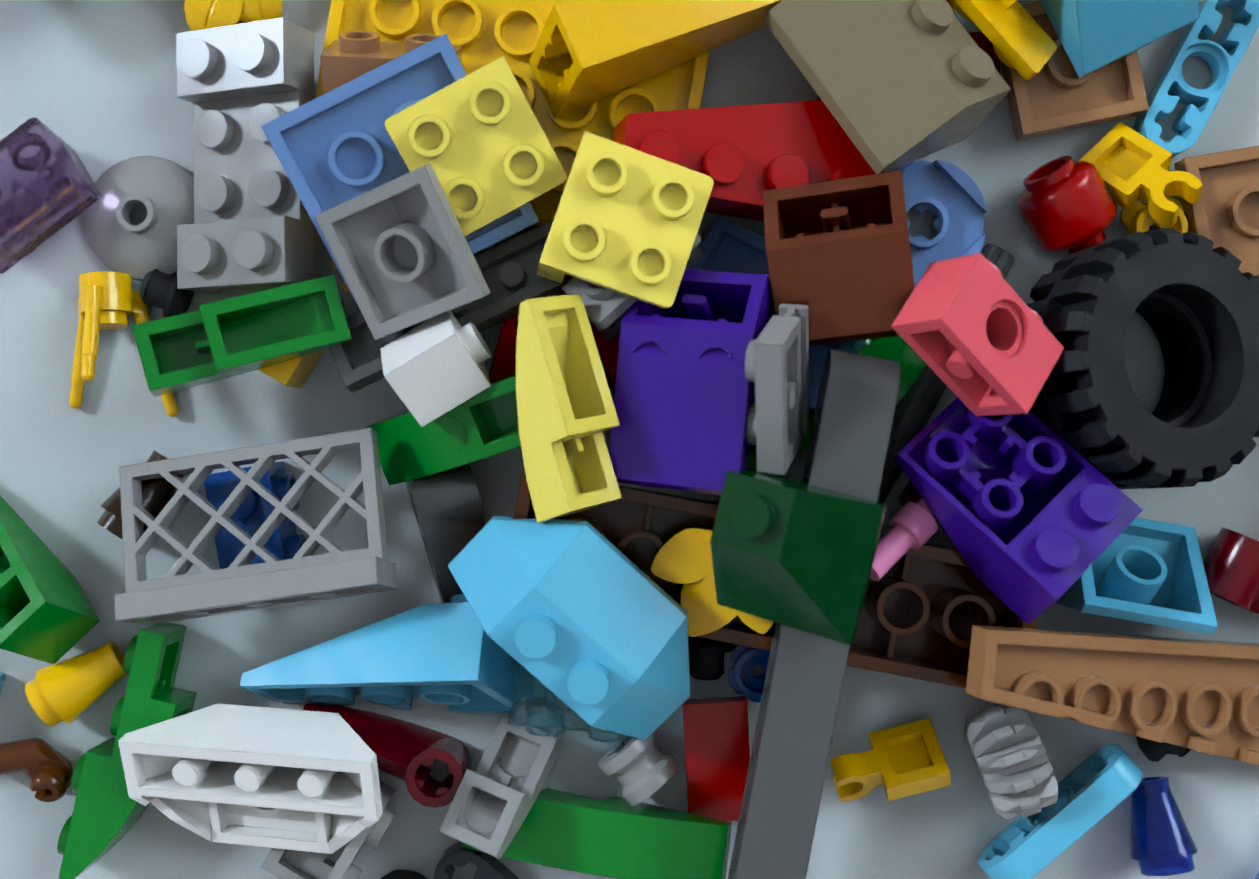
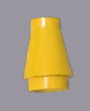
M109 641L97 649L36 670V678L25 684V693L28 701L39 718L48 726L54 727L62 721L71 724L119 679L129 674L124 671L125 655L113 641Z

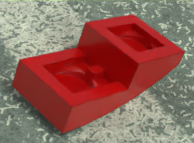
M745 696L687 699L682 704L688 813L722 821H739L750 762L747 699Z

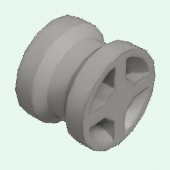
M654 732L646 740L626 735L598 763L599 768L606 776L616 777L623 786L622 797L630 806H635L653 795L670 780L679 768L678 762L671 754L662 753L654 744Z

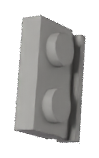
M781 303L779 306V316L773 315L758 338L750 340L745 357L746 380L748 382H755V403L752 404L748 415L747 440L750 445H757V472L776 475L786 474L802 444V434H807L809 431V305Z

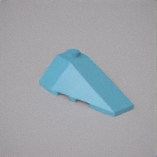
M464 594L452 596L451 603L424 604L244 672L240 682V687L273 702L351 706L354 705L356 694H358L366 702L388 705L391 709L412 710L413 698H420L432 703L447 704L450 713L467 714L529 713L530 703L522 665L486 634Z

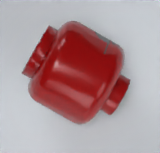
M1062 156L1040 166L1024 179L1023 184L1026 189L1019 197L1018 210L1035 241L1043 250L1048 252L1068 250L1069 254L1082 251L1084 248L1100 244L1106 239L1103 231L1114 220L1117 207L1094 164L1086 161L1074 162L1070 156Z

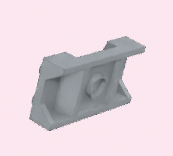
M281 17L176 33V97L193 103L194 223L177 225V289L206 294H221V288L281 287L316 279L315 226L261 125L314 99V32Z

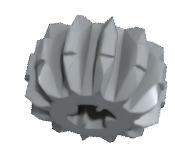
M997 704L980 710V714L966 718L964 725L965 738L984 788L997 814L1005 820L1020 815L1024 818L1042 812L1041 808L1057 803L1059 785L1053 773L1054 769L1039 737L1037 728L1034 726L1026 710L1007 705L1000 707Z

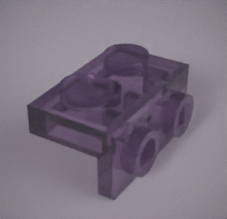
M35 117L28 119L0 141L1 274L32 253L38 246L102 198L101 193L76 151Z

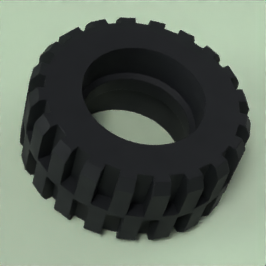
M1156 228L1143 233L1130 234L1069 254L1054 264L1051 273L1040 277L1030 292V297L1035 302L1026 304L1040 315L1044 325L1064 347L1029 411L1119 489L1178 488L1195 486L1198 482H1211L1225 475L1231 469L1232 464H1240L1257 445L1252 438L1259 437V282L1250 272L1242 273L1238 269L1242 262L1222 246L1213 249L1214 242L1191 231L1182 234L1174 228ZM1134 311L1143 317L1154 331L1161 346L1164 359L1165 376L1163 390L1152 414L1137 398L1128 379L1125 366V336Z

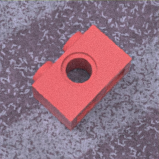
M982 253L930 263L891 325L900 337L975 416L1027 414L1064 350L1062 344L1044 325L1040 315L1026 305L1004 280L1001 271L988 261Z

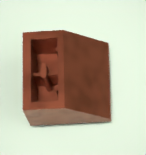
M902 170L762 191L766 254L775 315L779 316V306L781 303L809 305V346L900 336L891 325L915 289Z

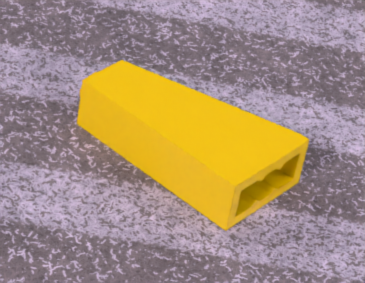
M568 0L553 6L529 62L556 119L767 26L763 21L764 17L770 9L782 0Z

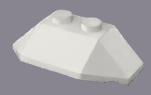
M217 703L125 733L118 740L129 798L144 806L152 803L170 820L210 842L333 854L354 839L366 827L369 828L375 824L383 814L376 754L339 713Z

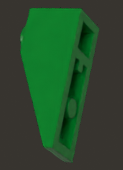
M0 495V649L55 664L100 620L76 578Z

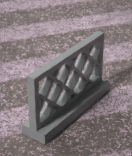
M372 428L119 467L125 593L114 594L115 621L151 625L398 589L396 563L390 562L388 558L377 431ZM360 447L362 470L346 491H344L325 476L322 471L339 450ZM318 454L311 463L301 457ZM290 458L305 471L284 498L280 500L259 481L276 460ZM255 463L248 472L240 467V465ZM227 468L241 481L220 508L217 509L200 495L197 490L214 469ZM191 473L186 481L177 476ZM164 477L178 491L155 518L143 508L142 480ZM315 480L339 497V500L317 528L293 510ZM252 490L275 507L253 537L230 519ZM363 490L365 507L356 500ZM192 500L212 518L193 542L187 545L169 530L168 526L188 501ZM351 507L366 519L368 547L344 551L327 536ZM287 517L310 536L292 559L280 560L267 550L264 545ZM144 523L149 526L145 532ZM222 527H224L246 546L228 568L216 569L201 554ZM161 536L182 555L165 577L147 580L145 555ZM320 545L331 552L313 555ZM256 555L266 561L265 563L249 565ZM193 564L202 571L186 574Z

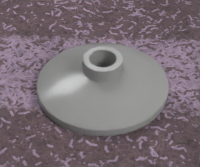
M155 156L128 158L107 169L91 188L84 210L86 236L97 257L111 270L129 274L132 276V279L143 281L145 275L155 269H159V271L172 276L176 275L177 225L194 223V177L178 164ZM138 204H144L147 208L146 219L139 225H133L130 220L133 208Z

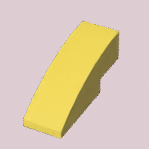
M581 293L527 299L520 303L516 340V401L519 437L526 480L536 520L539 523L585 511L622 498L603 436L604 431L617 427L620 423Z

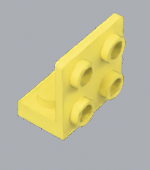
M504 56L389 117L385 121V128L410 172L431 163L464 236L568 180L567 174Z
M584 131L539 261L537 275L562 284L565 274L663 309L670 308L675 301L714 186L713 178Z

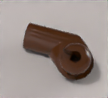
M30 738L0 743V775L24 773L31 780L30 789L32 792L36 791L35 798L43 802H54L65 795L66 790L71 786L73 775L71 762L45 740Z

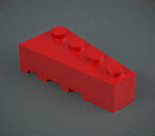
M822 100L630 113L611 130V141L712 177L714 186L705 212L764 222L762 191L875 174Z

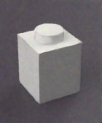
M451 311L428 319L380 348L385 379L421 427L491 386L484 361L492 357L486 342L472 322L461 327Z

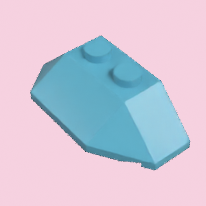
M493 516L449 563V570L486 634L590 726L646 740L690 697L687 611L587 521L551 519L537 523L536 518L512 519L509 516Z

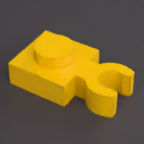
M1121 122L1079 160L1094 164L1118 206L1127 211L1140 199L1148 204L1150 216L1164 226L1172 227L1177 222L1179 206L1169 201L1168 197L1179 196L1193 205L1200 200L1203 184L1195 175L1185 171H1169L1173 154Z

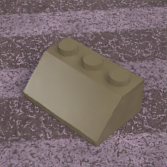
M782 0L770 9L763 19L875 174L887 173L966 140L1011 90L995 69L990 56L974 42L954 16L953 9L946 0Z

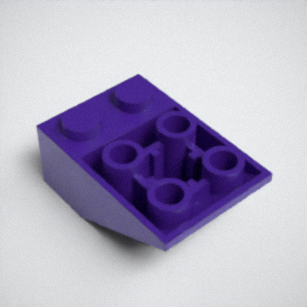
M685 269L675 301L670 308L663 309L637 300L624 312L620 328L613 402L620 425L611 429L609 456L618 483L721 495L727 471L747 469L752 447L747 440V420L750 408L755 403V382H748L746 380L745 357L750 340L757 339L772 316L775 315L772 288L768 274Z
M957 397L895 456V459L976 577L1027 625L1054 604L1143 511L1031 411H1028L1027 414L975 416Z

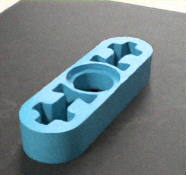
M1202 0L1199 3V18L1185 27L1147 98L1149 110L1137 116L1133 126L1134 131L1173 154L1172 158L1196 143L1259 27V0ZM1225 5L1232 8L1231 20L1235 25L1222 33L1217 42L1207 40L1215 34L1222 21L1223 15L1218 10ZM1198 57L1209 65L1212 79L1206 89H1196L1185 82L1182 76V65L1186 58ZM1178 102L1188 105L1179 111L1172 124V130L1179 134V136L1176 135L1166 142L1159 137L1162 133V127L1154 121H1159L1169 115L1175 109Z
M1118 744L1108 745L1099 749L1058 783L1057 803L1041 808L1042 812L1024 818L1020 815L987 844L979 856L978 865L990 879L1034 878L1126 799L1140 784L1143 777L1142 770Z

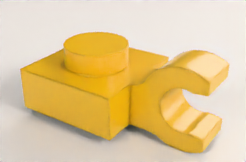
M930 718L868 733L870 751L843 754L830 760L834 773L833 781L840 802L860 799L882 784L888 801L951 786V773Z

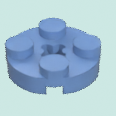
M923 160L911 162L889 171L902 170L906 213L912 209L920 215L928 209L936 217L930 225L932 231L936 234L933 239L928 240L923 235L914 238L909 234L915 287L930 263L980 253L986 233L983 235L985 228L983 214L986 213V207L980 189L963 170L951 163L935 160L933 163Z

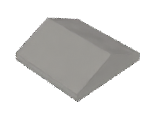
M431 163L315 216L375 340L491 293Z

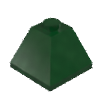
M757 470L727 471L710 540L717 604L841 643L853 644L887 505L780 476L760 473Z

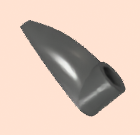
M469 464L406 482L442 603H451L452 596L463 594L448 565L485 526L482 500Z

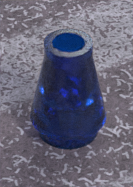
M1153 776L1142 778L1138 787L1131 793V859L1138 860L1141 874L1146 876H1168L1194 870L1195 866L1192 855L1197 853L1198 849L1172 794L1168 777Z

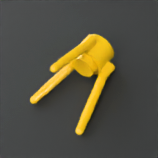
M97 271L79 275V321L69 405L73 409L81 407L86 381L93 380L95 377L99 330L127 328V317L134 316L136 324L151 321L148 314V304L143 303L139 292H133L132 276L129 274ZM173 392L161 395L167 415L170 417L177 416L179 409Z

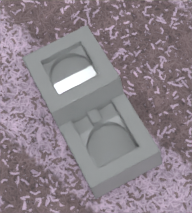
M501 715L476 772L466 770L439 832L500 859L536 801L563 743L557 737Z

